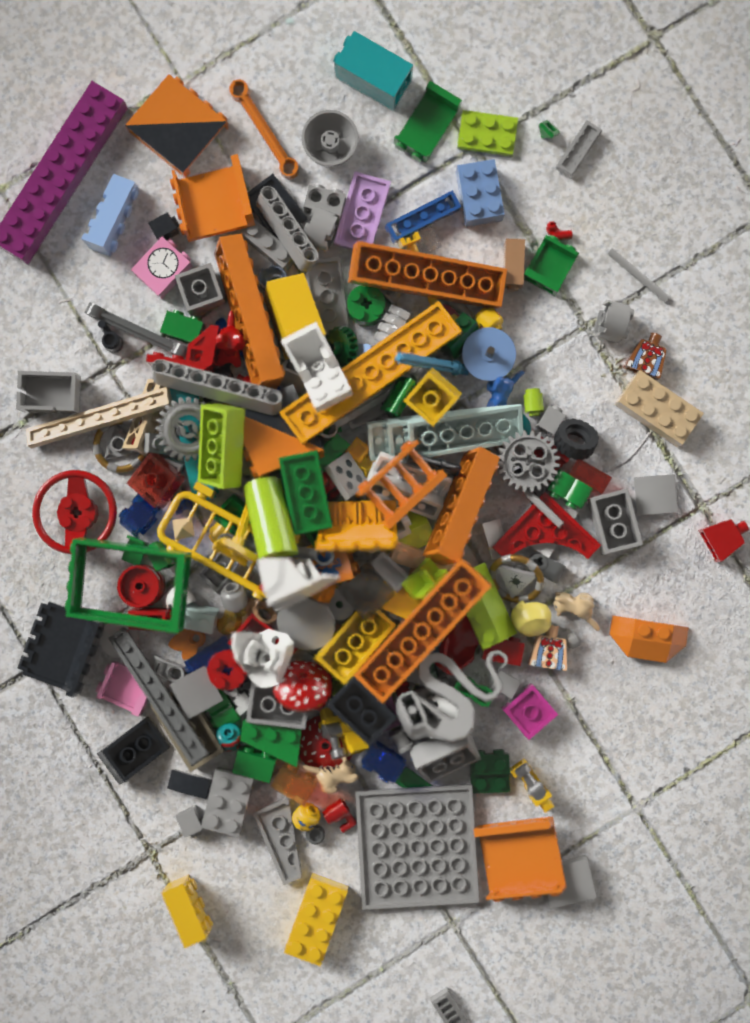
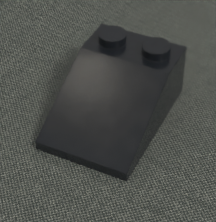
M147 716L99 751L97 755L120 785L168 750L170 746Z

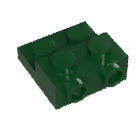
M494 749L493 753H485V750H478L481 760L470 764L472 794L510 792L509 753L505 752L504 749Z

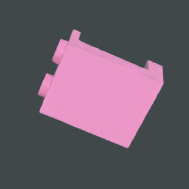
M117 661L108 664L104 671V675H106L104 681L100 682L96 688L98 693L96 698L104 699L132 712L131 714L137 717L141 716L148 702L147 697L126 665Z

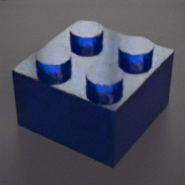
M378 740L365 750L361 756L362 767L370 773L376 772L379 775L378 778L387 784L389 782L394 784L407 765L406 758Z

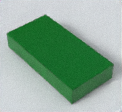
M407 766L404 767L394 781L402 788L433 786Z

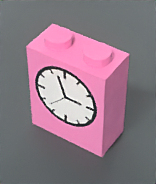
M163 237L131 269L161 299L177 284L175 275L189 271L193 267L189 262L191 258L185 252L180 253L177 251V245L171 239L166 240Z

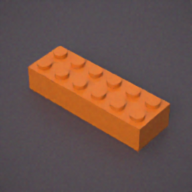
M482 447L463 454L459 464L461 466L460 473L457 477L454 476L443 503V508L439 513L422 555L423 557L431 558L433 562L441 566L458 563L463 558V549L471 538L470 532L478 520L477 514L479 509L485 503L484 497L492 485V476L498 470L499 456Z

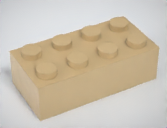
M641 370L635 373L614 404L676 447L684 444L704 414Z

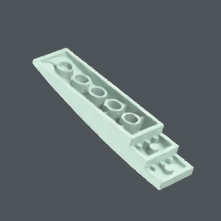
M522 405L447 411L434 426H431L420 415L366 422L369 458L371 461L377 460L381 451L396 456L402 451L400 447L408 440L410 442L417 440L419 444L414 449L419 455L427 457L469 451L478 447L499 446L504 441L509 443V436L515 439L516 432L520 436L523 434Z

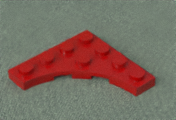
M544 492L539 499L564 522L563 526L558 528L533 504L491 547L502 557L515 554L519 550L531 545L552 543L571 548L586 559H589L601 544L552 497Z

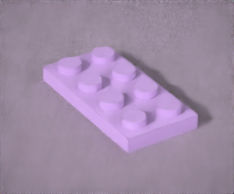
M354 171L334 245L353 250V244L357 241L374 243L391 181Z

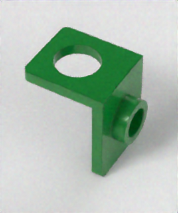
M131 535L126 537L129 538L128 544L148 546L149 544ZM124 552L121 559L133 565H140L144 554Z

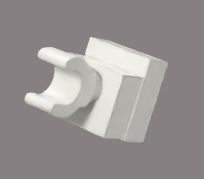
M237 688L232 691L224 690L227 695H231L234 698L233 702L237 705L235 711L239 716L248 710L249 693L246 690H243L241 693H239Z

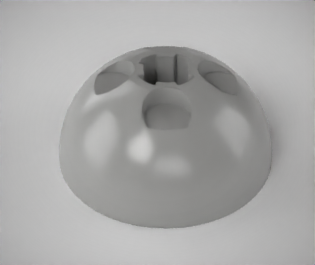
M324 110L314 114L305 123L301 137L302 145L312 161L321 166L335 167L347 162L354 154L358 144V131L354 122L346 114L336 110Z

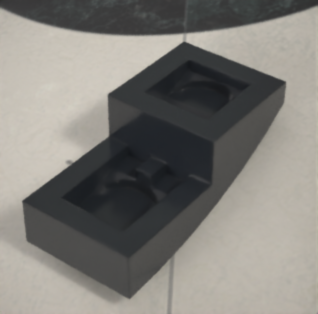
M172 769L167 789L207 799L212 779Z

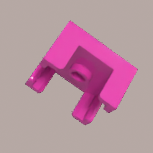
M531 683L511 703L507 702L501 707L528 740L558 716L556 711Z

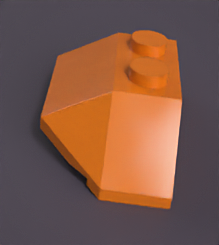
M612 616L609 635L627 657L667 663L686 647L689 627Z

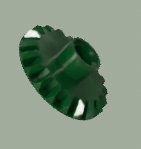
M339 326L329 330V334L325 335V339L342 369L357 358L358 340L353 330L349 327Z

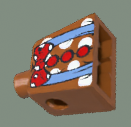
M652 332L648 341L641 339L623 365V368L633 373L641 370L654 380H659L666 355V348L659 346L662 336Z

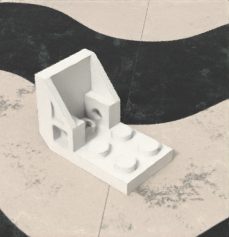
M317 322L281 340L307 389L317 413L353 395L338 361Z

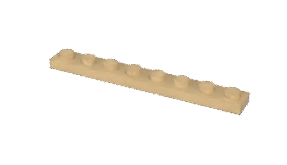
M164 387L26 429L27 446L32 449L166 409L165 405L172 407L170 390Z

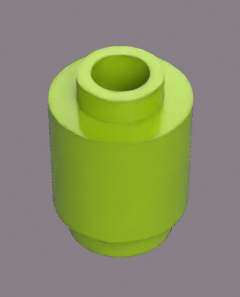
M540 388L526 389L523 395L525 414H529V417L541 416V413L544 412L543 393H540Z

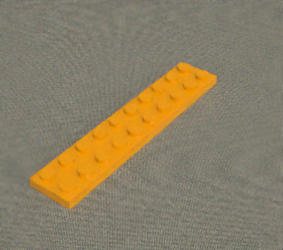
M438 301L341 369L353 395L317 413L309 394L306 393L279 413L301 444L304 445L415 367L398 364L395 360L398 352L429 357L459 336L462 331Z

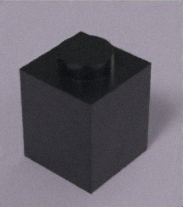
M168 212L148 222L157 240L161 237L168 240L180 234L177 229L179 227L178 221L175 216L170 217Z

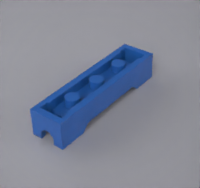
M452 190L387 223L385 230L390 234L392 243L395 244L404 237L405 239L415 232L458 212L462 206ZM449 198L453 202L454 207L450 208L448 201L445 200ZM392 226H396L400 234L399 236H396Z

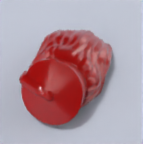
M466 615L444 637L439 647V653L452 659L462 672V669L474 660L475 650L479 645ZM439 662L435 663L442 672L454 676L446 666Z

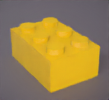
M189 874L168 883L161 892L184 949L206 940L212 929L211 926H213L210 916L206 915L203 909L205 904L202 897L197 895L196 882L190 878Z

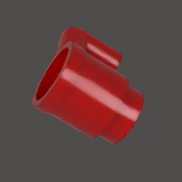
M339 798L322 811L329 825L334 822L337 823L343 818L346 819L347 822L339 826L342 833H345L357 824L343 798Z

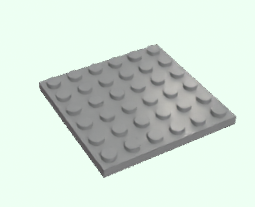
M472 784L355 791L362 910L479 903L476 842L473 831L475 826Z

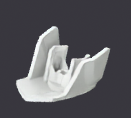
M259 559L261 580L267 597L266 603L268 607L273 606L274 611L283 610L306 600V597L339 580V574L336 576L321 575L311 559H293V562L290 559Z

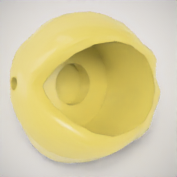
M520 601L511 612V621L519 633L529 637L540 636L551 627V611L547 605L539 602L525 603Z

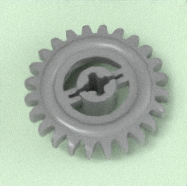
M190 397L186 398V402L179 398V404L171 401L172 408L165 405L167 413L160 412L164 418L156 420L161 424V426L155 427L156 430L161 431L156 437L163 438L159 445H167L164 452L172 450L170 457H174L177 454V460H181L184 456L185 461H189L191 456L196 461L197 454L199 455L200 432H198L197 425L193 421H181L179 418L184 415H191L200 422L201 404H205V402H201L198 405L197 398L193 402H191ZM174 426H176V431L180 437H194L197 440L190 444L181 442L174 433ZM183 426H188V429L192 433L185 432L186 430Z

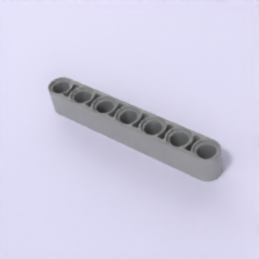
M159 359L152 363L153 381L158 385L269 415H277L282 409V394L275 389Z

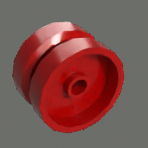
M150 565L128 567L120 575L117 584L118 594L123 602L137 608L156 604L163 597L166 588L165 578L160 571L156 572L154 567Z

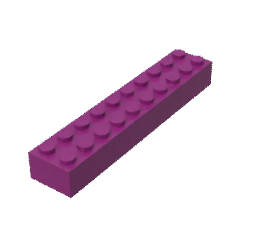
M90 82L1 221L0 248L29 265L126 113L128 107L124 99L96 82Z

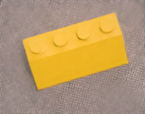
M365 599L314 656L313 660L330 675L346 685L396 624L368 599Z

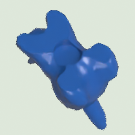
M523 370L517 372L512 379L500 376L494 381H488L487 390L492 394V397L489 399L487 407L507 405V400L514 384L525 372Z

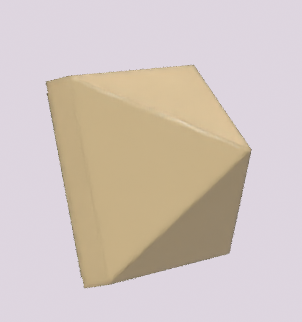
M192 517L172 520L175 540L195 537Z

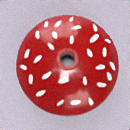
M294 661L288 664L280 684L273 687V693L278 702L290 710L299 712L312 711L327 702L332 692V681L328 672L320 665L310 661Z
M320 715L313 717L307 721L306 728L302 729L300 758L305 765L311 767L339 766L343 762V757L332 760L330 752L333 751L331 743L328 739L323 738L321 729L318 726V723L321 722ZM339 738L341 748H344L341 738ZM327 742L329 748L324 749L322 743ZM352 755L346 757L348 761H350Z

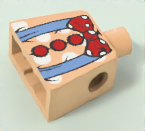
M551 625L550 629L546 632V636H536L528 665L567 671L566 639L557 638L559 626Z

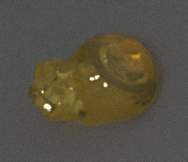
M245 607L239 612H230L225 609L223 617L217 619V630L224 635L235 633L242 625V617L247 614Z

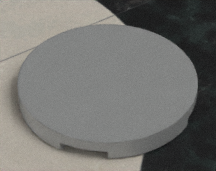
M310 596L300 603L279 610L277 615L279 632L288 634L294 642V647L304 650H314L323 647L332 638L336 627V621H334L330 608L324 602L317 601Z

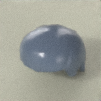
M274 265L266 269L262 268L257 276L259 285L266 291L267 281L287 277V273Z

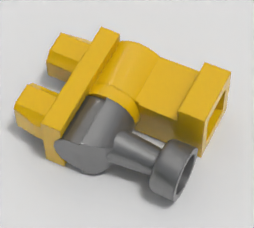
M329 707L320 711L321 722L318 723V726L321 729L323 738L328 739L333 748V751L330 752L332 760L359 754L369 748L338 716H334L333 711ZM339 738H341L344 748H341Z
M524 758L510 767L513 777L523 780L525 790L536 807L540 805L545 813L555 807L549 799L552 797V794L541 783Z

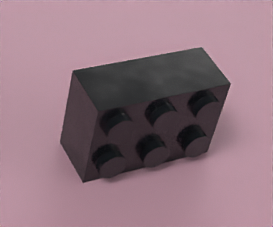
M354 675L327 703V706L369 747L397 718V714L372 694Z

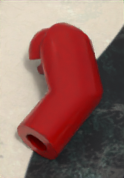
M548 222L546 232L549 236L553 235L560 241L572 239V230L561 231L557 227L556 222Z

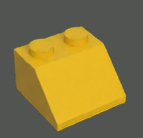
M432 367L404 399V402L431 426H434L462 393Z

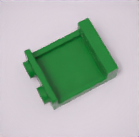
M545 235L524 273V280L556 296L579 252L572 245L561 243L557 237Z

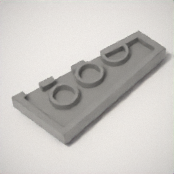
M288 796L253 812V816L283 885L302 878Z

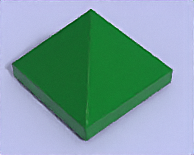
M548 120L539 124L541 138H553L560 133Z

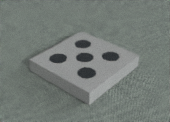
M349 451L324 468L345 500L355 495L359 490L357 487L364 480H367Z

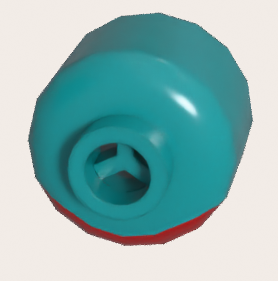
M228 723L218 729L216 738L225 751L232 752L240 748L242 744L241 730L237 725Z

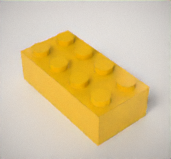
M315 873L311 874L284 949L285 954L321 967L348 892L347 885Z

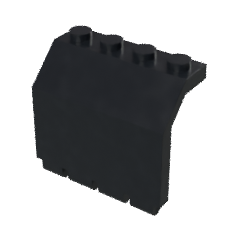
M51 601L48 604L41 602L37 616L42 617V621L34 620L30 634L36 637L35 639L28 637L23 652L29 654V656L22 655L17 668L23 670L22 674L62 688L66 691V696L76 697L83 690L84 683L82 681L84 675L87 676L90 671L91 665L89 662L91 657H94L97 652L98 646L95 645L98 638L100 639L103 635L104 627L102 626L104 622L66 617L65 606Z

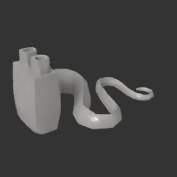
M500 650L491 651L487 656L486 665L495 682L496 689L493 693L486 695L473 685L452 659L442 653H429L417 666L419 680L428 690L445 698L457 707L458 714L456 718L446 716L434 705L413 691L400 695L396 701L397 717L412 741L416 742L425 737L454 743L468 738L475 727V707L472 702L455 688L435 679L430 674L429 669L432 663L439 662L446 666L472 695L488 702L497 699L502 692V682L492 665V658L494 655L504 657L505 663L500 667L502 669L507 664V656Z

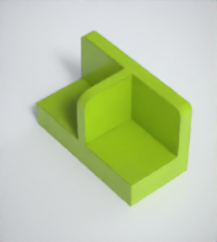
M426 558L401 585L412 599H425L449 572L447 569H438L431 558Z

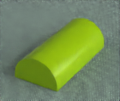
M263 477L248 482L244 485L243 492L258 560L298 555L281 479L277 477Z

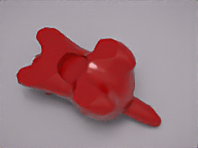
M232 310L228 315L227 327L221 329L216 338V346L220 349L217 359L218 366H223L226 363H232L235 367L241 366L240 350H243L245 340L242 332L235 327V314Z

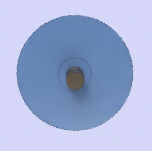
M492 327L481 328L473 332L465 341L462 359L471 375L480 380L494 381L496 378L504 377L510 372L516 360V349L512 339L502 330Z

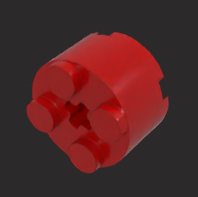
M232 649L223 650L215 654L209 661L207 667L208 678L218 689L233 690L239 687L247 678V672L235 661ZM226 665L233 668L230 675L224 671Z

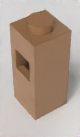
M506 238L504 243L503 268L507 269L505 288L508 291H518L524 285L525 239Z

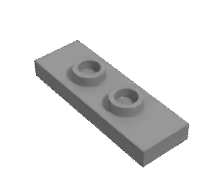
M586 120L555 169L572 178L601 134L602 129Z

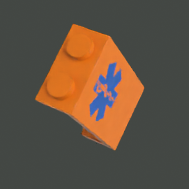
M321 551L317 555L318 560L322 563L329 561L332 557L330 551ZM333 551L335 555L334 560L327 566H322L315 560H312L321 575L336 576L339 574L340 579L333 584L359 576V565L356 561L354 562L352 555L354 551Z

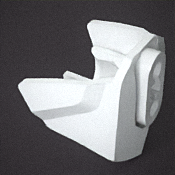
M271 629L261 633H233L232 650L234 659L247 672V676L251 681L261 688H270L280 684L293 654L294 642L290 636ZM279 638V643L275 644L276 639Z

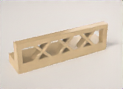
M148 379L143 394L151 392L153 385H155L154 390L164 388L165 386L156 384L153 379ZM163 409L133 418L122 448L127 451H137L146 457H151L152 453H144L145 433L159 434V430H156L155 427H159L160 423L156 420L163 419L164 417L160 412L167 413V410Z

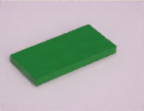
M318 450L279 457L294 535L333 528Z

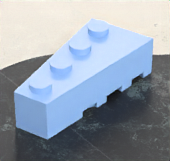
M113 174L103 194L105 200L98 204L96 208L97 216L95 219H91L88 227H90L89 233H84L81 238L90 249L110 257L117 250V240L125 229L124 222L126 217L130 216L132 202L137 199L139 194L138 186L134 181Z

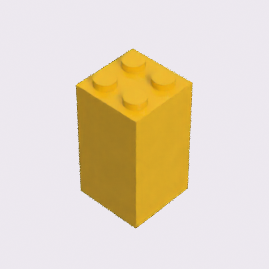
M304 273L267 281L264 301L284 358L287 360L290 357L282 344V339L317 322L324 337L326 333Z

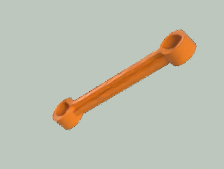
M240 79L234 80L229 87L233 100L240 102L279 162L281 175L288 180L294 179L299 173L297 161L288 157L250 98L247 83ZM236 86H244L241 96L233 94V89ZM285 164H294L292 174L283 172Z

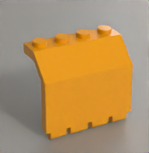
M371 500L328 502L333 528L318 530L316 551L398 549L397 523L391 529L385 528L381 523L385 519L383 517L384 514ZM382 500L390 510L394 511L396 509V500Z

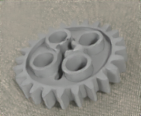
M524 430L522 436L516 432L515 439L509 436V443L504 441L502 444L505 449L499 448V452L503 455H498L500 457L499 461H501L498 463V468H502L498 474L505 475L502 481L509 480L508 487L514 484L515 491L521 487L522 493H525L527 488H529L530 493H533L535 487L538 491H541V485L547 488V481L553 482L554 480L551 475L556 476L558 473L554 469L560 466L555 463L560 457L554 456L558 449H551L554 443L547 444L548 437L542 440L541 433L536 437L534 436V431L527 435ZM521 447L524 449L525 453L523 455H517L515 453V448ZM541 450L544 453V457L537 458L534 455V451ZM511 458H514V459L520 460V461H515V462H514V461H511ZM526 458H529L530 462H532L530 466L526 465ZM541 462L545 463L544 466H542V465H540V464H536V463H541ZM512 467H521L522 473L515 474L512 471ZM539 469L541 476H533L531 470Z

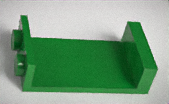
M429 81L424 96L400 134L395 135V147L402 152L410 153L416 161L426 163L461 108L462 99Z

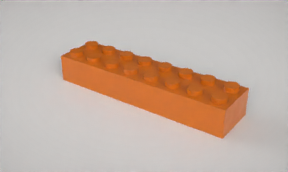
M242 233L219 237L214 255L230 311H234L235 327L242 332L245 340L242 352L251 383L277 390L285 376V369L283 365H280L279 349L275 347L273 341L274 332L268 324L269 315L263 307L264 298L258 290V277L254 275L252 270L254 266L252 258L248 256V243L243 239Z
M357 241L353 244L348 283L497 309L502 307L507 269Z
M462 558L354 676L382 703L385 702L493 585Z

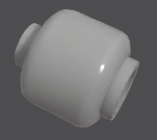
M228 583L220 592L223 607L230 612H239L248 603L245 588L238 583Z

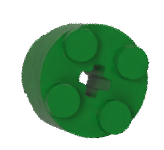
M357 286L349 293L347 299L348 314L360 326L370 327L376 325L385 313L383 293L378 288ZM364 303H368V309H365Z

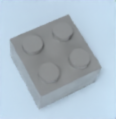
M211 263L175 275L186 310L190 316L226 304Z

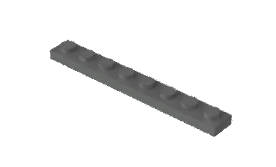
M123 627L108 639L190 765L194 766L209 755L127 628Z

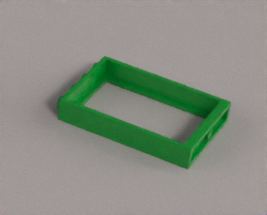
M83 537L73 539L70 545L71 561L68 565L70 575L66 585V590L68 591V597L65 602L66 617L179 633L184 630L192 552ZM87 547L177 559L171 620L82 607Z

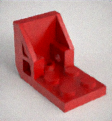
M210 325L190 342L187 348L186 360H184L183 356L172 355L171 358L165 357L164 353L153 352V355L147 354L146 362L152 367L154 361L162 359L214 373L218 369L217 359L220 349L216 346V338L221 329L219 326Z

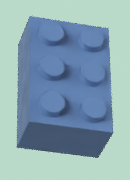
M495 159L457 165L456 177L465 227L503 221L505 213Z

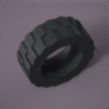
M566 419L561 422L554 436V445H556L561 454L568 458L584 460L594 453L599 442V436L594 427L589 425V423L580 419ZM567 435H576L583 439L585 444L575 443Z

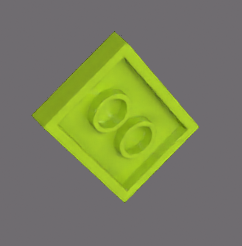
M462 110L457 149L512 157L518 117Z

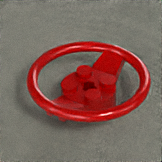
M83 470L60 472L49 478L35 496L32 507L34 527L43 542L58 552L71 554L70 545L73 539L85 538L87 530L97 522L99 515L98 507L89 497L86 479L96 484L104 492L109 504L108 523L97 540L106 541L114 529L117 519V505L113 492L101 478ZM68 478L67 496L61 499L57 509L59 523L65 528L64 546L54 541L44 530L40 518V507L47 491L57 482ZM77 508L79 511H82V514L78 515L79 518H76V515H74V511ZM87 547V553L92 550H95L96 548Z

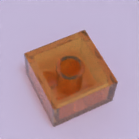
M284 762L270 787L305 807L317 786L316 775L300 770L299 765L295 767Z

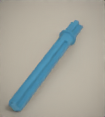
M398 352L397 356H395L398 364L432 369L433 367L437 371L448 372L454 376L469 375L465 365L457 360L447 361L404 352Z

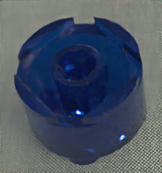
M138 493L131 501L133 504L128 509L124 508L118 515L120 517L119 524L137 539L140 538V533L144 535L158 520L155 517L157 513L161 515L163 509L150 498Z

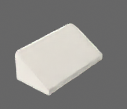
M500 519L481 524L492 561L501 557L491 548L504 535Z

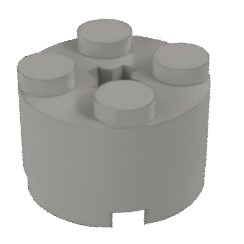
M314 206L310 214L312 219L310 223L307 222L303 231L314 247L327 252L336 235L335 225H339L340 215Z
M605 300L603 303L605 306L604 311L600 310L597 316L595 331L598 333L595 334V337L619 343L622 338L627 339L630 328H628L629 320L633 318L634 309L625 304Z

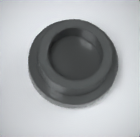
M315 825L311 831L306 832V839L314 845L320 844L325 838V831L320 825Z

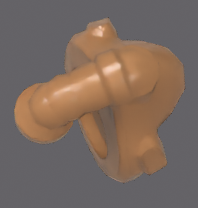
M248 599L245 607L248 616L253 612L257 619L266 624H272L277 618L274 609L271 606H267V600ZM259 609L266 610L270 614L271 619L262 618L259 614Z

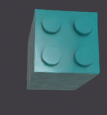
M353 31L351 36L348 35L344 40L342 51H338L334 57L335 77L394 111L412 81L413 64L358 32Z

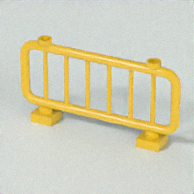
M198 481L193 487L197 491L196 494L189 491L178 493L171 502L157 530L158 538L167 545L166 549L192 552L191 559L253 591L252 596L261 601L263 598L267 599L265 593L259 589L257 584L247 580L258 560V555L256 561L251 563L243 578L230 571L235 562L231 559L227 568L213 561L218 551L214 550L210 559L196 552L216 514L230 521L224 533L229 532L233 523L239 526L241 518L207 501V497L213 499L216 492ZM183 499L195 502L188 518L193 517L199 505L213 512L192 550L178 543L180 539L174 541L165 534L170 520ZM251 523L248 524L244 540H247L250 532L253 533ZM294 535L296 544L298 545L301 536Z

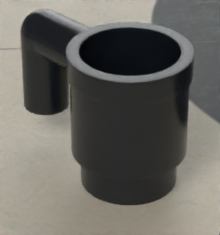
M103 320L99 321L98 327L104 333L102 337L103 346L111 353L120 352L124 346L123 339L115 332H111L109 326Z

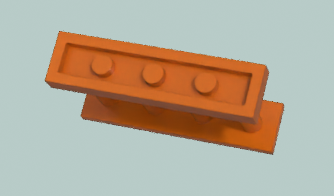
M408 440L400 447L402 449L400 453L369 481L364 480L357 487L359 490L355 494L357 496L366 494L384 514L383 517L385 519L381 523L385 528L391 529L448 476L443 470H432L414 448L419 444L417 440L412 442ZM407 454L427 475V480L423 484L418 483L399 462ZM393 467L413 488V493L409 497H404L385 475ZM379 480L398 501L397 504L399 506L394 511L390 510L371 489Z

